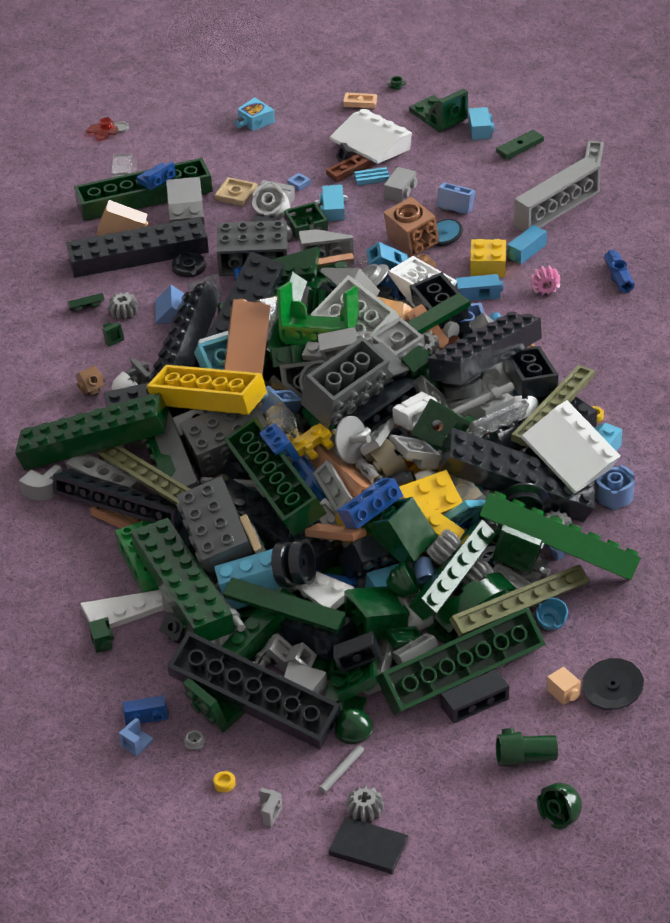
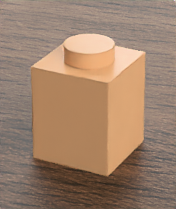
M562 667L547 676V691L565 705L579 697L581 681L565 667Z

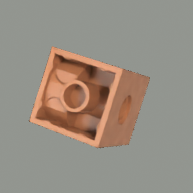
M409 197L383 212L387 237L410 257L416 256L439 242L435 215L414 198Z

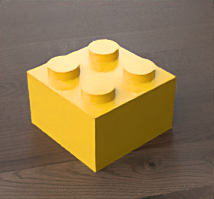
M471 239L470 277L498 274V277H505L506 240Z

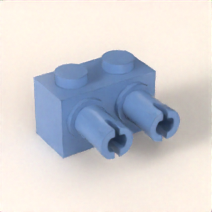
M444 182L439 186L436 206L446 211H457L461 215L468 214L473 209L476 190Z
M271 386L266 387L267 393L260 401L263 404L260 411L265 414L268 420L283 421L289 418V414L299 412L302 406L301 397L292 390L276 391Z

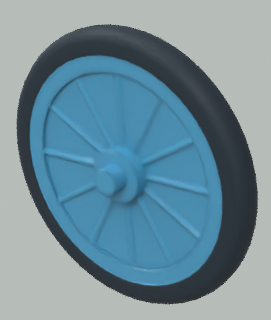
M444 219L436 222L439 242L435 245L446 246L456 242L463 233L462 224L454 219Z

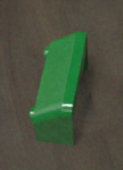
M287 282L277 289L279 337L281 341L285 344L306 345L308 341L319 342L318 334L355 327L359 316L358 286H353L343 293L344 306L340 310V317L307 315L306 305L302 301L293 300L292 282Z

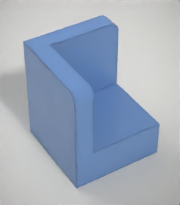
M137 718L119 732L121 747L135 756H138L153 742L151 736L141 731L140 720Z

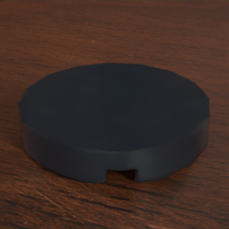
M187 252L183 256L181 254L177 255L171 263L172 271L176 275L186 278L200 275L206 268L204 257L193 252Z

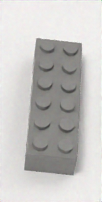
M585 157L515 198L514 226L523 232L532 225L541 228L599 193L601 165Z

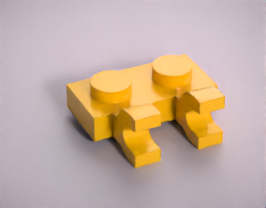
M321 423L314 425L310 430L291 441L299 456L306 454L311 460L318 457V454L313 450L317 445L322 444L328 450L334 446V443L329 439L332 436L330 430Z

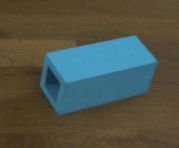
M532 225L507 244V258L519 264L525 262L547 245V231Z
M381 242L366 249L369 265L385 264L389 270L408 259L407 254Z
M498 274L456 278V289L470 301L500 298V292L503 291V282L499 281Z

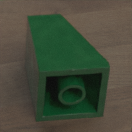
M413 497L397 500L363 525L365 530L400 563L403 561L416 562L420 559V554L427 550L438 537Z
M387 586L347 589L344 591V612L347 617L354 620L357 636L372 631L378 641L384 638L382 633L385 628L408 627V618L410 616L408 608L399 602L397 596Z

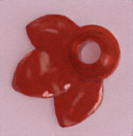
M104 117L99 120V123L92 124L86 132L95 134L96 139L101 141L107 139L109 134L116 135L118 127L114 125L111 118Z

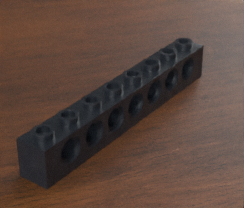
M70 469L53 475L54 494L150 523L168 518L175 529L184 525L183 517L180 515L177 506L162 496Z

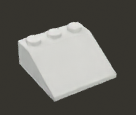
M414 256L388 271V275L415 308L416 306L412 302L410 285L441 273V271ZM444 274L456 286L457 280Z

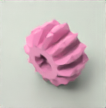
M542 266L541 270L535 269V274H531V286L536 293H540L542 296L545 293L550 295L551 291L556 292V288L560 287L561 277L555 268L552 269L550 266L544 268Z

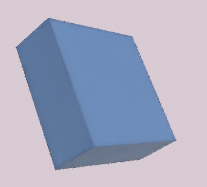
M297 173L287 180V184L301 191L311 184V179Z

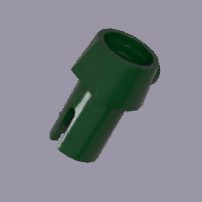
M514 728L501 729L502 734L496 736V759L499 766H520L524 762L556 761L558 758V742L555 735L522 736L521 732H515Z

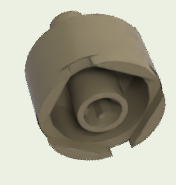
M385 439L379 448L363 456L369 464L376 467L377 472L382 478H388L389 475L407 470V465L401 454L398 455L396 453V447L388 439Z

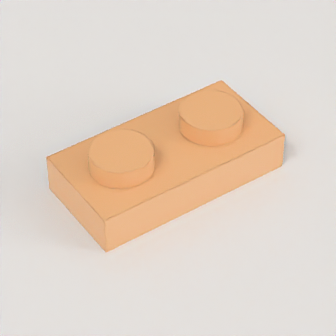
M346 93L343 106L375 109L377 94Z

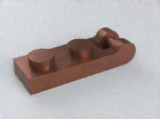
M356 154L327 168L326 175L337 182L354 174L355 171L370 168L372 161L367 158L365 159L360 154Z

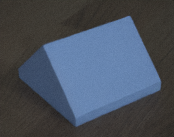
M170 285L155 299L156 324L173 323L172 320L178 312L177 308L181 304V298L185 293Z

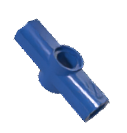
M614 249L608 250L604 254V260L611 272V279L616 282L620 291L629 293L634 289L635 284L627 270V262L622 260L619 252H616Z
M305 456L293 462V467L320 502L324 498L328 500L313 475L316 469Z

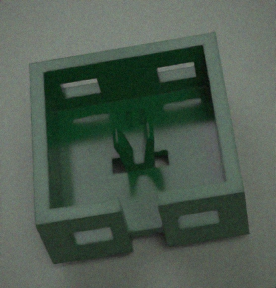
M316 202L284 210V220L287 221V226L290 227L296 239H299V231L315 229L328 231V220Z

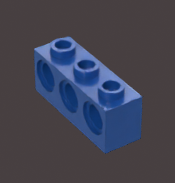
M381 478L336 511L345 528L358 529L404 495L395 478Z

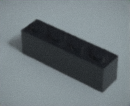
M401 376L384 388L381 393L372 396L366 404L359 405L352 414H347L345 417H357L364 427H368L372 432L386 423L387 420L393 418V407L420 393L417 381Z

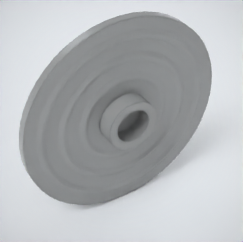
M355 416L344 417L339 422L335 433L337 452L340 458L349 464L356 463L363 457L360 451L362 445L371 442V436L369 435L371 430L368 427H364L363 423Z

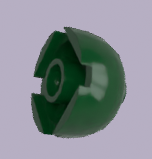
M558 782L540 790L541 794L537 796L538 811L543 820L547 817L555 823L551 825L553 828H566L579 818L582 810V801L578 792L571 785Z

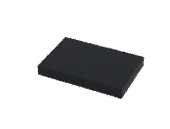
M345 817L329 849V855L393 874L408 842V835Z

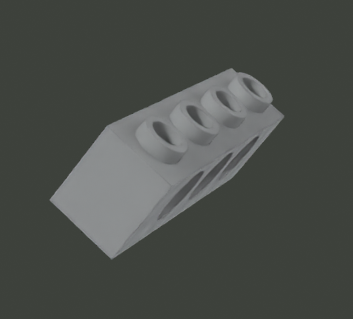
M91 454L73 457L66 463L67 470L70 469L141 490L138 481Z

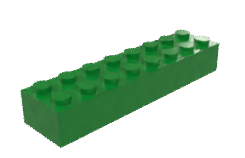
M497 491L494 494H488L480 513L481 517L540 539L543 544L627 580H632L641 557L637 556L639 552L628 547L626 551L618 548V543L609 539L607 543L599 540L600 535L589 531L588 535L580 532L581 527L570 523L569 526L562 524V519L553 515L550 518L543 516L544 512L537 508L526 509L524 508L525 504L513 499V502L505 500L506 495Z

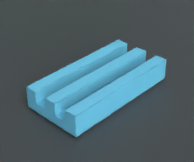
M387 167L354 172L357 186L387 182L390 178Z

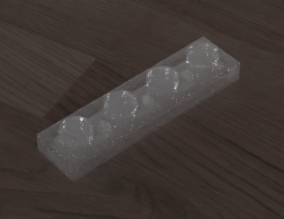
M524 399L473 421L467 433L481 438L490 431L494 432L499 427L508 426L515 420L519 421L525 417L526 410L530 404Z

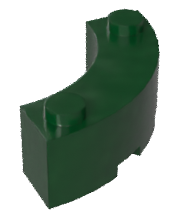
M500 572L486 574L483 580L479 582L473 580L461 588L463 593L455 599L451 597L439 609L434 618L449 633L457 634L449 620L451 616L512 592L516 587Z

